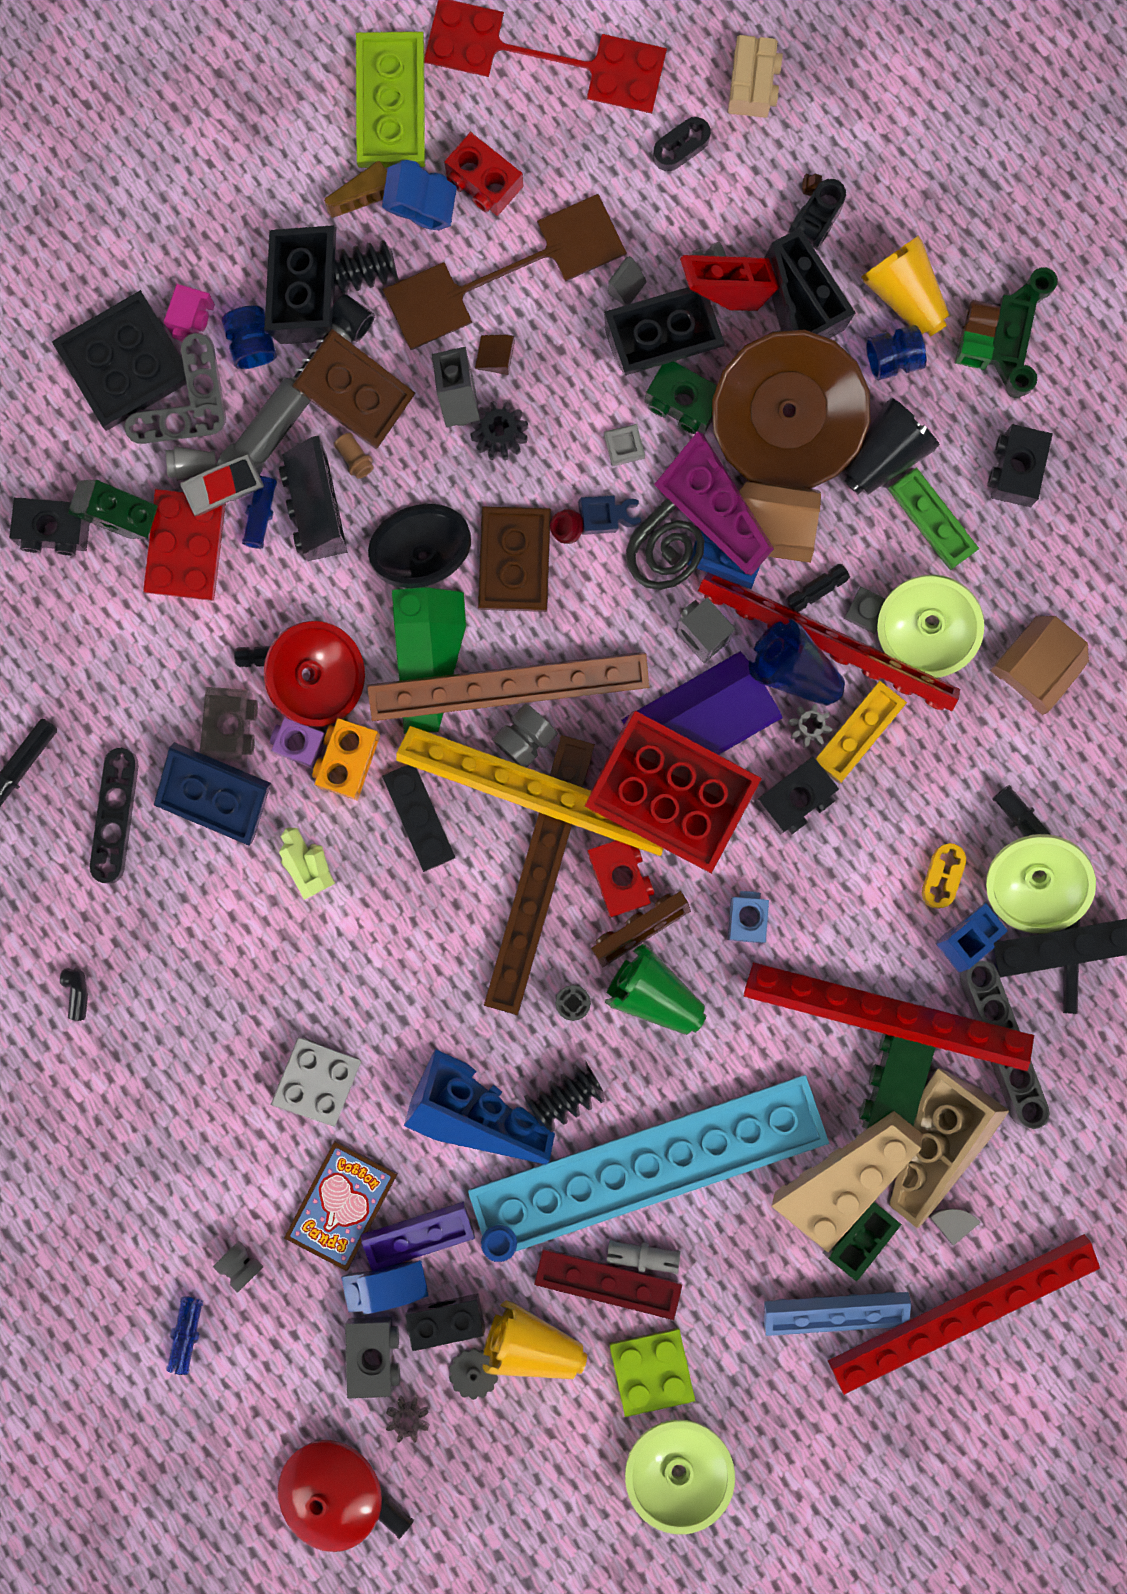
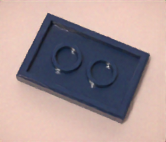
M174 742L169 747L154 806L250 846L255 838L271 783Z

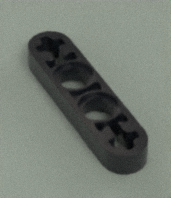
M125 748L111 750L106 755L103 766L90 859V873L95 880L105 884L117 882L123 876L125 870L139 768L136 755ZM121 755H124L125 760L130 762L129 768H123L121 776L123 780L129 779L127 786L118 782L110 783V777L118 779L119 770L113 766L114 760H120ZM115 789H122L126 794L125 804L120 808H112L108 803V796ZM116 823L120 826L121 837L114 843H108L103 837L104 828L109 824ZM101 846L109 849L119 848L118 855L111 853L110 864L116 865L115 872H109L107 878H104V872L99 870V864H105L107 860V853L100 852Z

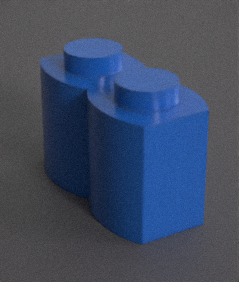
M401 160L399 163L388 167L382 207L396 216L410 219L413 223L423 228L439 231L451 226L457 187L442 174L428 173L420 168V165L415 161Z

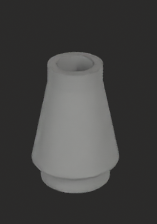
M174 446V450H165L168 478H177V481L197 476L215 468L216 465L215 451L207 452Z

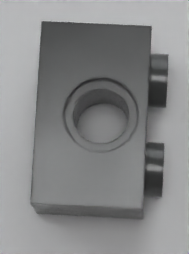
M466 347L432 354L436 392L446 428L456 425L464 426L470 422L480 420L475 382Z
M707 597L700 604L697 600L693 601L680 613L682 617L678 620L680 624L677 634L705 664L730 642L736 629Z
M392 1317L349 1318L345 1324L347 1399L391 1397L394 1386H400V1364L393 1363V1349H399V1327L392 1326ZM371 1348L377 1349L383 1356V1362L378 1365L369 1364L365 1360L364 1352Z

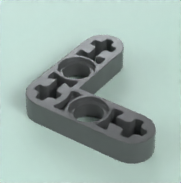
M203 333L190 334L181 344L190 405L140 411L132 414L125 422V432L131 441L137 444L185 439L213 435L223 429L226 423V413L214 344L207 335ZM194 339H198L201 345H206L207 351L201 354L202 364L210 362L211 369L200 368L192 372L191 364H198L196 354L189 352V347L194 345ZM199 374H206L212 379L213 389L210 393L201 394L195 389L194 380ZM206 409H210L212 415H218L219 421L213 424V429L209 428L208 423L195 424L197 431H191L192 419L188 411H194L193 418L206 415ZM172 413H177L184 418L185 428L180 433H173L167 428L166 420ZM154 415H160L159 427L163 436L157 435L158 429L146 431L145 437H141L138 431L134 432L133 425L138 423V418H142L144 424L157 422Z

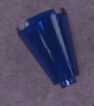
M788 619L790 623L787 624L779 621L763 633L753 648L757 652L755 661L749 660L748 665L750 675L758 683L823 706L835 703L842 697L845 686L843 676L799 623L792 619Z

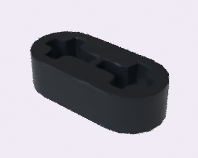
M691 117L660 138L655 143L653 150L655 165L660 170L673 171L708 146L711 135V128L708 122L699 117ZM690 129L695 132L702 131L701 140L694 137L685 143V140L689 137ZM679 146L674 152L673 160L669 157L662 158L663 148L671 151Z

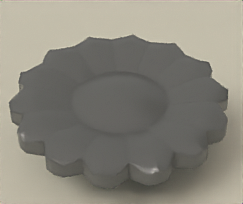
M472 1348L470 1351L463 1350L460 1356L454 1357V1364L449 1368L451 1373L449 1380L454 1384L453 1389L456 1392H460V1395L464 1398L468 1396L472 1400H475L478 1396L484 1398L487 1392L494 1390V1384L498 1381L497 1375L485 1373L483 1370V1364L489 1365L490 1360L489 1356L483 1355L484 1350L478 1351L476 1348Z

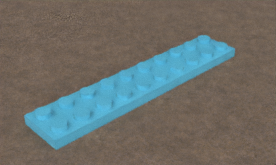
M801 1075L550 1161L547 1165L541 1164L468 1190V1194L482 1236L491 1226L505 1225L515 1233L517 1238L516 1251L830 1143L806 1075Z

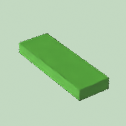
M917 467L888 488L889 492L949 570L955 568L980 549Z

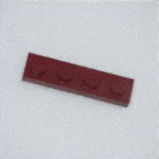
M547 1248L542 1249L534 1282L536 1286L670 1320L675 1319L683 1285L682 1282Z

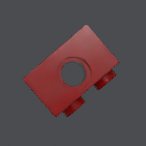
M615 840L587 850L610 918L651 904L649 897L655 894L649 876H641L638 863L643 862L639 848ZM625 867L630 870L632 874L630 884L618 886L614 883L612 872L616 868Z

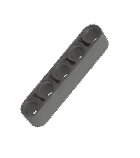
M978 961L970 969L960 972V982L975 1020L1020 1031L998 971L994 965L987 961ZM976 967L982 968L986 974V980L980 987L976 986L971 979L972 971ZM990 1000L997 1004L999 1010L998 1015L993 1020H989L984 1014V1006ZM1030 1061L1027 1071L1021 1070L1024 1079L1018 1087H1013L1009 1080L1010 1073L1016 1068L991 1062L1013 1121L1020 1126L1031 1129H1038L1044 1126L1049 1120L1050 1112L1032 1062ZM1032 1102L1036 1107V1115L1032 1120L1026 1121L1023 1118L1022 1110L1025 1104Z

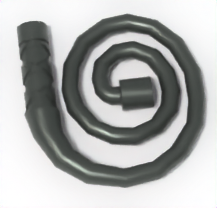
M668 498L645 521L635 528L626 549L627 567L633 578L645 588L663 590L679 585L697 569L704 555L705 540L701 530L691 522L672 521L655 530L648 539L645 549L646 562L652 571L661 575H674L683 570L690 562L693 553L691 539L683 533H672L661 542L662 557L672 567H661L657 565L653 558L654 545L659 537L669 530L682 528L692 532L697 541L696 554L691 564L680 575L667 581H651L640 573L636 564V554L640 545L669 513L676 508ZM676 540L684 543L685 552L682 558L672 546L668 547L671 542Z

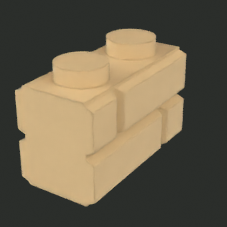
M747 35L737 36L728 105L729 114L768 118L770 106H777L779 85H773L774 74L780 75L783 53H776L778 43L776 39L764 37L758 39L755 36Z

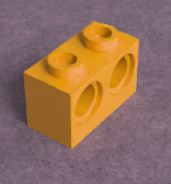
M337 718L335 726L330 725L324 738V745L328 746L324 758H318L312 773V778L316 779L314 785L320 789L358 801L380 739L378 731ZM348 734L359 736V745L352 751L342 749V740ZM336 767H345L348 771L347 779L341 784H333L330 780V774Z

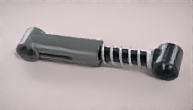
M343 294L333 305L332 329L349 342H358L372 326L375 314L349 295ZM330 331L324 334L323 339L316 341L317 347L315 349L309 350L310 356L302 360L303 365L301 368L295 369L296 375L291 378L285 377L237 442L229 445L223 451L215 467L250 454L260 476L264 467L263 464L310 403V400L294 389L292 384Z

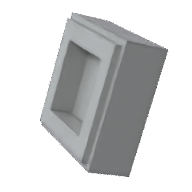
M637 424L604 432L612 467L645 459V452Z

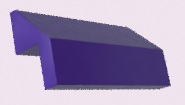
M741 651L637 710V712L718 755L783 718L757 670ZM629 715L621 719L623 726L625 725Z

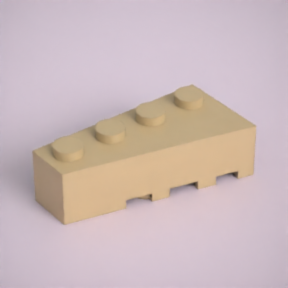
M893 1111L856 1136L855 1140L829 1154L828 1158L815 1167L808 1168L797 1179L788 1185L785 1184L775 1191L771 1207L826 1252H829L922 1149V1133Z

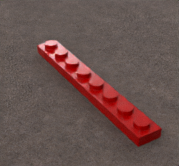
M709 572L700 584L698 592L705 594L704 598L708 597L713 604L723 605L724 603L736 609L735 612L745 619H758L766 623L767 628L779 635L787 633L796 637L802 646L811 650L819 648L829 653L830 658L840 664H853L861 668V672L871 679L880 680L882 678L891 682L897 691L906 695L914 693L924 698L929 706L937 710H944L945 708L953 711L959 700L961 689L803 614L795 612L748 588Z
M755 962L752 964L745 986L744 997L1024 1071H1027L1030 1065L1035 1035Z
M1083 1234L827 1360L843 1395L1100 1269L1092 1243Z

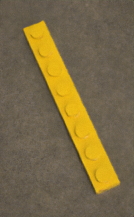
M412 726L409 727L396 753V761L658 856H661L664 849L584 807L591 793L590 790Z

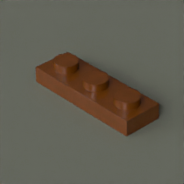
M679 891L675 895L668 893L655 902L656 907L645 914L643 912L634 914L625 922V927L615 933L609 931L601 935L595 941L596 945L591 949L602 968L691 912L689 903L683 893Z

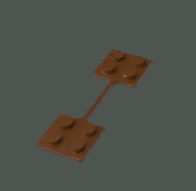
M599 194L537 220V224L547 243L544 250L463 286L455 284L445 262L382 289L410 350L473 323L463 303V297L468 291L540 259L552 258L557 263L566 282L626 255L627 252Z

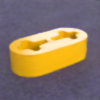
M952 843L944 844L938 847L932 855L922 887V898L932 908L940 909L947 907L955 899L966 865V855L960 846ZM952 850L954 852L953 857L958 860L957 865H950L947 874L943 873L945 861L941 860L940 856ZM943 878L945 879L943 891L947 892V898H940L936 902L934 901L935 895L930 893V888L937 887L940 879Z

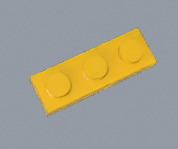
M879 681L815 759L832 779L839 784L842 783L907 702Z

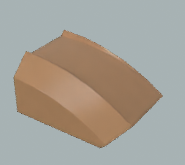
M746 482L739 492L774 547V550L768 557L811 563L821 505V492L816 489Z
M1036 616L989 671L1000 680L1003 679L1028 700L1034 709L1044 715L1053 708L1089 662L1088 642L1057 616Z

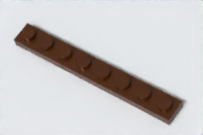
M561 735L550 776L583 788L595 744ZM540 812L484 1003L486 1007L518 1015L572 828V824Z

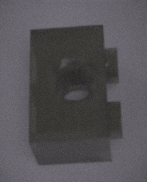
M206 687L200 744L201 754L220 762L247 763L248 755H253L255 748V736L250 734L251 721H256L258 715V701L253 700V694L249 690ZM232 717L237 718V730L232 734H224L222 730L224 721Z

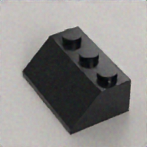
M334 225L269 230L264 331L280 344L312 343L332 329L337 230Z
M689 287L604 312L605 333L615 362L624 376L725 346L710 300L690 290Z
M319 435L313 436L283 453L285 466L279 467L283 487L289 486L291 499L286 500L290 520L296 519L298 532L293 533L297 553L303 552L307 561L348 553L327 453Z

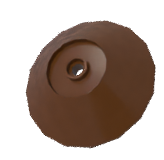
M807 330L773 331L745 345L723 369L712 399L713 433L726 461L749 482L812 489L837 477L860 452L871 423L870 390L858 362L835 340ZM786 404H792L795 408L794 414L790 417H786L783 414V407Z

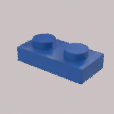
M701 531L705 540L704 555L697 569L752 589L760 566L752 576L746 574ZM695 541L693 553L687 565L691 564L696 554L697 541Z

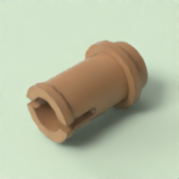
M352 433L343 434L334 442V447L349 466L348 472L350 475H355L357 479H360L371 473L374 469L372 465L373 459L371 456L365 455Z

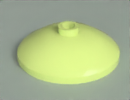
M921 575L904 581L887 596L878 617V638L885 654L936 678L944 677L965 667L978 652L984 635V616L976 597L960 582L942 575ZM933 615L938 618L939 622L936 625H929L926 622V618Z
M1036 834L1011 842L995 856L988 869L986 888L993 910L1004 922L1024 932L1043 934L1065 929L1077 922L1087 912L1095 896L1096 877L1089 858L1077 845L1055 835ZM1041 870L1045 872L1042 877L1036 878L1033 876V873Z
M690 1420L665 1421L648 1429L633 1445L625 1469L626 1490L635 1511L649 1525L670 1534H691L712 1525L727 1509L735 1487L734 1464L724 1442L706 1426ZM675 1465L685 1467V1473L682 1476L677 1477L672 1474V1469Z

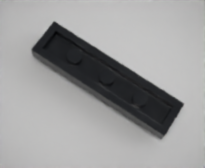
M1127 919L995 942L993 950L999 977L1126 956Z

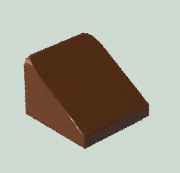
M481 335L475 369L509 375L515 344L514 336Z

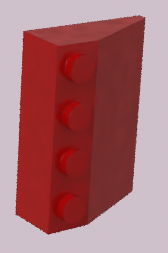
M633 711L623 726L584 807L712 874L762 778L647 716Z

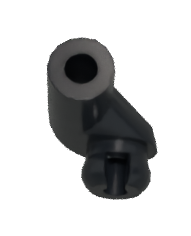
M65 968L60 975V984L63 987H70L68 1018L74 1021H81L86 1018L88 1001L85 974L79 968L74 970Z

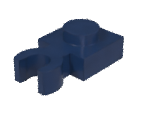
M615 496L581 497L578 501L579 513L583 519L582 535L616 533L619 529L618 523L625 527H634L641 522V517L631 518L627 514V508H634L639 505V500L627 499L621 505L615 504Z

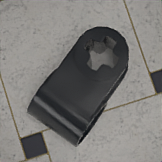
M836 179L822 181L806 205L797 214L788 233L801 228L809 242L813 244V248L818 250L842 210L846 198L844 185ZM825 195L833 196L837 203L828 205L822 201L821 197Z

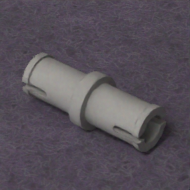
M610 1240L606 1263L638 1267L640 1272L651 1269L678 1275L681 1251L649 1247V1243L642 1242L640 1246Z

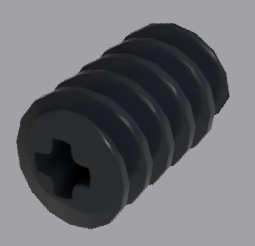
M380 240L379 251H376L371 243H367L365 254H362L358 246H353L352 257L348 256L345 249H340L339 260L335 259L333 296L336 285H338L343 294L348 293L350 282L356 291L361 290L363 279L369 288H373L375 277L377 276L383 285H387L390 273L395 281L399 282L392 249L389 248L385 240Z
M586 1060V1072H583L577 1066L573 1067L574 1079H571L565 1073L560 1075L562 1086L559 1087L552 1080L549 1081L550 1093L547 1094L541 1088H537L536 1101L528 1095L524 1096L540 1126H544L550 1132L555 1131V1118L563 1125L568 1123L567 1111L576 1118L579 1117V1104L583 1105L587 1110H591V1097H594L600 1103L605 1101L603 1089Z

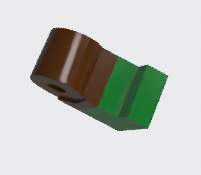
M977 300L971 301L965 325L962 328L955 364L981 370L987 368L993 356V342L1000 313L999 305Z

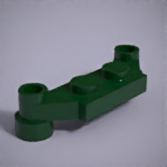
M1047 267L1036 269L1029 277L1027 284L1011 296L1004 294L1000 300V313L993 342V356L989 364L995 366L1008 395L1012 398H1020L1029 394L1037 384L1035 370L1030 366L1024 365L1036 305L1044 298L1050 296L1058 283L1056 273ZM1015 382L1021 383L1023 387L1017 386Z

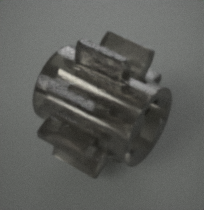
M400 1395L397 1400L399 1407L397 1409L388 1407L386 1414L393 1417V1421L387 1424L386 1430H395L399 1434L397 1437V1442L399 1443L403 1440V1437L410 1436L415 1443L418 1440V1429L428 1431L430 1424L422 1420V1417L429 1413L430 1408H420L417 1405V1395L413 1398L412 1402H405L403 1396ZM403 1412H406L409 1417L415 1415L412 1426H409L407 1421L400 1422Z

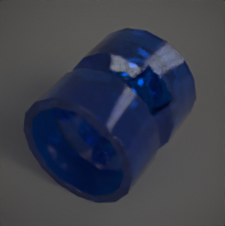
M256 305L243 306L224 314L221 322L226 339L232 342L229 345V350L236 368L251 369L269 364L277 358L273 338L264 331V308Z
M917 325L896 329L893 336L888 332L868 336L866 339L868 360L872 374L878 381L897 376L899 369H903L905 373L925 369L926 367L925 343Z

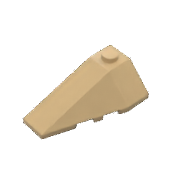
M938 1068L923 1090L913 1126L922 1133V1149L897 1175L889 1206L913 1226L920 1228L988 1143L1009 1110L980 1088Z

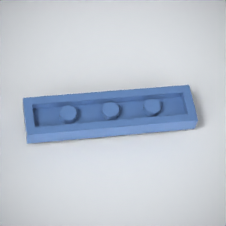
M885 1292L882 1294H851L838 1297L764 1301L765 1335L774 1336L896 1327L910 1320L909 1292Z

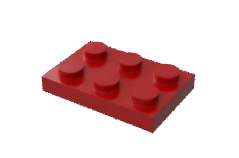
M155 489L153 504L157 505L158 508L150 530L143 592L146 594L214 601L226 503L200 516H194L184 492Z

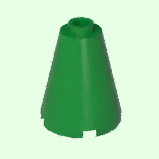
M641 944L633 951L638 956L632 962L625 960L612 979L606 992L612 998L605 999V1003L615 1010L684 1035L689 1034L691 1031L696 1033L706 1020V1014H704L705 1005L651 948Z

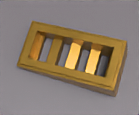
M380 161L375 162L325 198V205L331 218L383 200L387 170Z

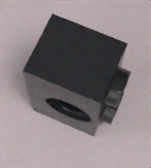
M1012 424L1005 434L999 435L995 446V454L1000 455L998 466L992 467L987 486L992 488L990 498L1030 508L1039 499L1053 433ZM1011 460L1021 461L1025 471L1018 472L1014 470L1011 466Z
M14 497L9 538L20 546V550L25 552L41 553L42 548L55 549L54 552L57 554L75 556L76 551H87L90 523L68 514L71 502ZM50 522H57L55 532L50 535H44L45 526Z
M812 756L759 797L755 803L780 835L786 830L792 835L808 823L804 816L816 809L818 813H821L836 800L832 795L839 788L814 756ZM792 790H801L806 794L807 804L805 807L799 808L791 803L790 793Z
M478 1293L408 1308L405 1314L412 1351L483 1337L485 1333V1324Z

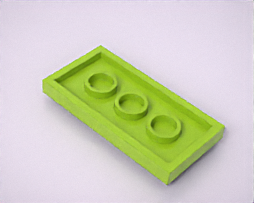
M423 32L356 33V142L358 168H368L377 161H380L386 168L399 163L401 160H412L417 162L420 167H425V65Z

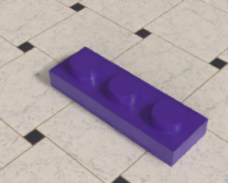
M464 1202L361 1234V1243L372 1271L475 1239L474 1230Z

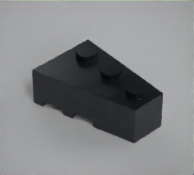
M798 228L772 242L764 258H769L779 286L771 297L780 330H807L827 338H832L843 332L856 312L802 229Z

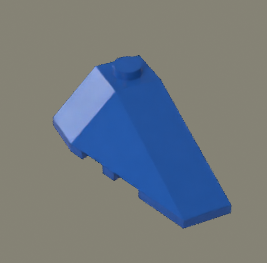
M435 1049L411 1098L404 1127L436 1141L547 1165L550 1161L555 1133L550 1132L544 1126H540L537 1119L523 1107L511 1109L499 1097L502 1091L495 1085L487 1090L472 1077L477 1071L470 1065Z

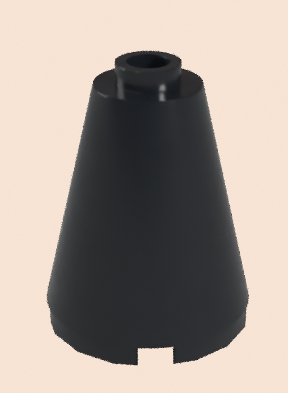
M890 398L887 403L885 402L866 433L860 452L844 469V473L847 475L844 482L857 495L862 491L867 495L934 452L940 445L925 425L921 426L914 419L916 416L894 398Z

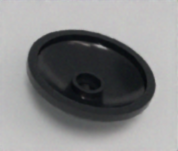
M439 504L410 506L392 514L375 530L368 547L369 561L376 575L390 585L401 588L430 586L444 580L463 564L470 551L471 533L463 516L450 507Z

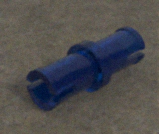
M260 476L264 487L253 492L251 504L246 506L245 511L248 518L242 544L255 549H263L268 521L273 519L274 514L271 507L277 481L266 476Z
M184 1296L180 1298L176 1327L172 1328L170 1338L173 1341L168 1365L166 1366V1371L169 1373L176 1369L175 1374L177 1375L189 1374L194 1343L199 1341L200 1336L197 1328L204 1301L199 1298L196 1302H194L195 1297Z

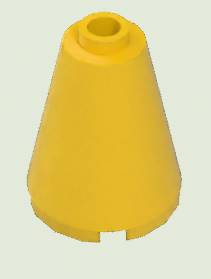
M919 235L861 276L863 282L919 335L927 332L929 337L947 326L944 319L949 316V312L925 246Z
M508 1300L502 1302L500 1306L506 1309L502 1316L495 1314L484 1347L483 1355L490 1357L489 1365L483 1364L485 1373L556 1379H574L577 1373L582 1374L587 1362V1353L583 1352L582 1343L516 1303Z

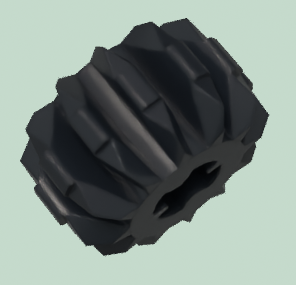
M492 401L490 403V412L480 407L479 416L481 419L471 422V426L475 431L470 436L472 441L479 442L476 446L479 453L488 450V458L494 460L497 452H501L502 459L506 461L508 460L509 449L518 455L521 452L519 444L527 443L528 436L523 432L528 429V422L520 420L522 417L520 409L510 413L511 405L509 402H505L502 409H498L497 403ZM502 425L504 435L496 436L495 426Z

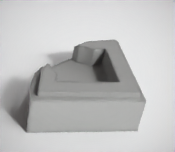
M940 1209L929 1215V1218L952 1245L959 1242L981 1223L975 1216L960 1209Z

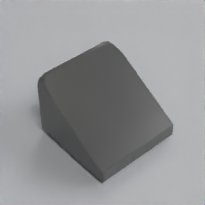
M632 257L625 258L608 284V294L624 306L632 303L647 282Z

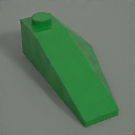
M428 587L392 590L399 681L454 674L466 630L464 592ZM444 713L404 717V734L407 733L410 726L426 732H439Z

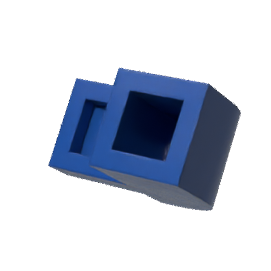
M985 903L957 926L946 932L936 942V945L958 972L970 969L995 948L993 944L1008 930L987 903Z
M421 1260L402 1262L375 1271L351 1273L341 1277L348 1313L363 1311V1314L385 1311L429 1296Z

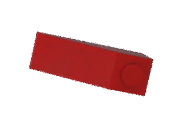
M683 255L680 258L690 290L731 311H758L779 288L769 258Z

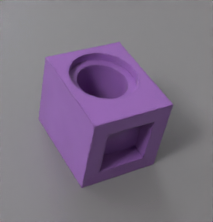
M284 718L282 725L277 724L272 732L270 744L273 745L271 751L276 755L314 769L315 763L320 758L324 748L325 734ZM296 734L304 735L305 745L299 751L289 750L288 742L290 738Z

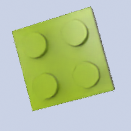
M679 1327L609 1343L625 1417L696 1402Z

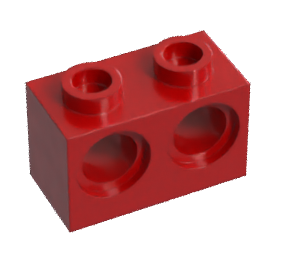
M471 131L444 161L447 180L457 187V191L462 192L464 189L473 196L472 201L485 213L490 210L496 216H499L524 187L523 173ZM466 163H473L477 165V167L471 171H466L461 168ZM491 184H500L503 186V188L497 192H492L487 189L488 186H490Z

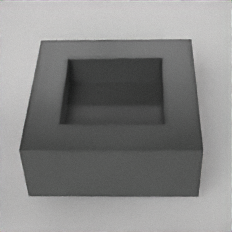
M860 587L844 619L875 634L877 632L879 613L885 598Z

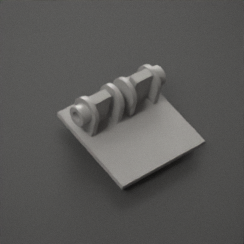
M298 1037L270 1105L335 1127L361 1060L318 1045L309 1039Z

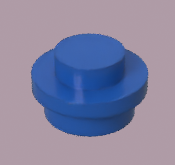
M494 1225L483 1234L481 1248L484 1255L491 1261L504 1262L514 1255L517 1248V1238L509 1227Z

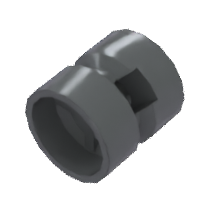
M525 703L513 715V724L511 726L504 725L492 738V741L516 764L527 768L538 756L536 749L538 747L546 748L558 733L545 718Z

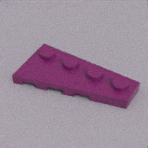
M697 431L654 485L746 574L752 576L774 550V547L703 433Z

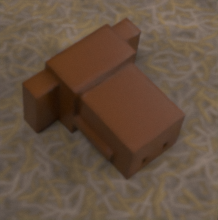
M816 173L804 175L802 183L804 195L812 196L817 186L822 182V175Z

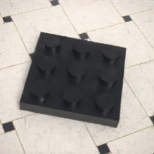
M141 290L52 341L105 431L187 384L183 360Z

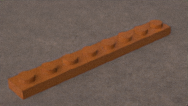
M645 652L367 684L372 721L650 688L647 654Z

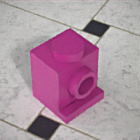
M176 284L164 319L166 327L172 333L171 336L183 342L188 335L199 333V331L203 332L206 329L209 313L206 309L213 311L215 303L207 292Z

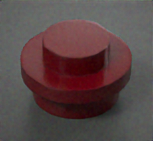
M564 509L556 513L550 523L551 533L560 543L572 544L576 542L583 531L581 515L571 509Z

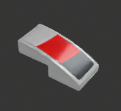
M250 454L224 463L180 483L194 516H200L229 501H236L264 487Z

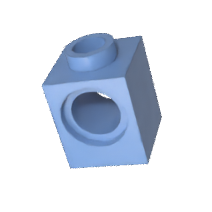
M740 891L739 897L731 898L727 940L766 943L769 900L760 899L761 893ZM743 907H751L756 911L757 922L754 926L747 927L740 922L739 913Z

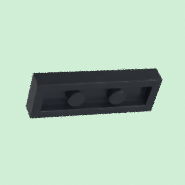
M406 765L383 775V780L423 872L456 859L418 769Z

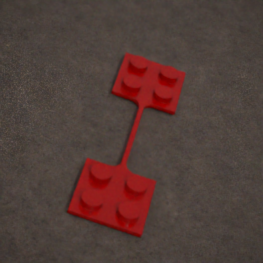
M438 0L424 63L489 77L495 54L505 50L586 68L592 76L587 94L588 100L652 114L667 48L602 34L596 57L592 61L577 60L502 42L499 37L504 12L453 0Z

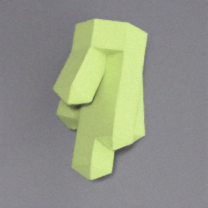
M286 828L280 836L284 842L279 851L282 857L281 863L293 878L303 899L305 900L334 885L335 881L329 871L323 847L311 844L307 848L297 828Z

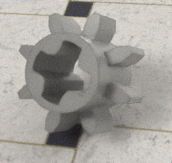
M814 704L810 711L805 712L803 707H798L797 714L800 718H792L788 721L789 725L795 726V732L790 738H801L803 740V748H806L812 740L821 746L824 741L820 734L832 732L831 727L825 726V720L830 714L825 713L822 715L817 712V704ZM809 718L814 719L813 725L818 727L811 734L807 733V727L802 725Z

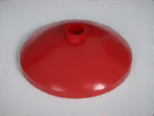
M307 621L287 628L274 640L265 659L264 682L270 700L286 718L305 726H326L335 723L337 718L343 719L356 706L364 688L365 667L359 648L345 631L327 622ZM305 668L310 672V678L307 681L302 677V671Z
M319 1440L304 1445L287 1460L281 1471L278 1483L279 1506L287 1525L299 1539L315 1549L327 1552H340L351 1549L360 1544L372 1532L379 1519L382 1497L375 1471L362 1454L342 1442ZM315 1500L321 1502L323 1510L316 1505Z

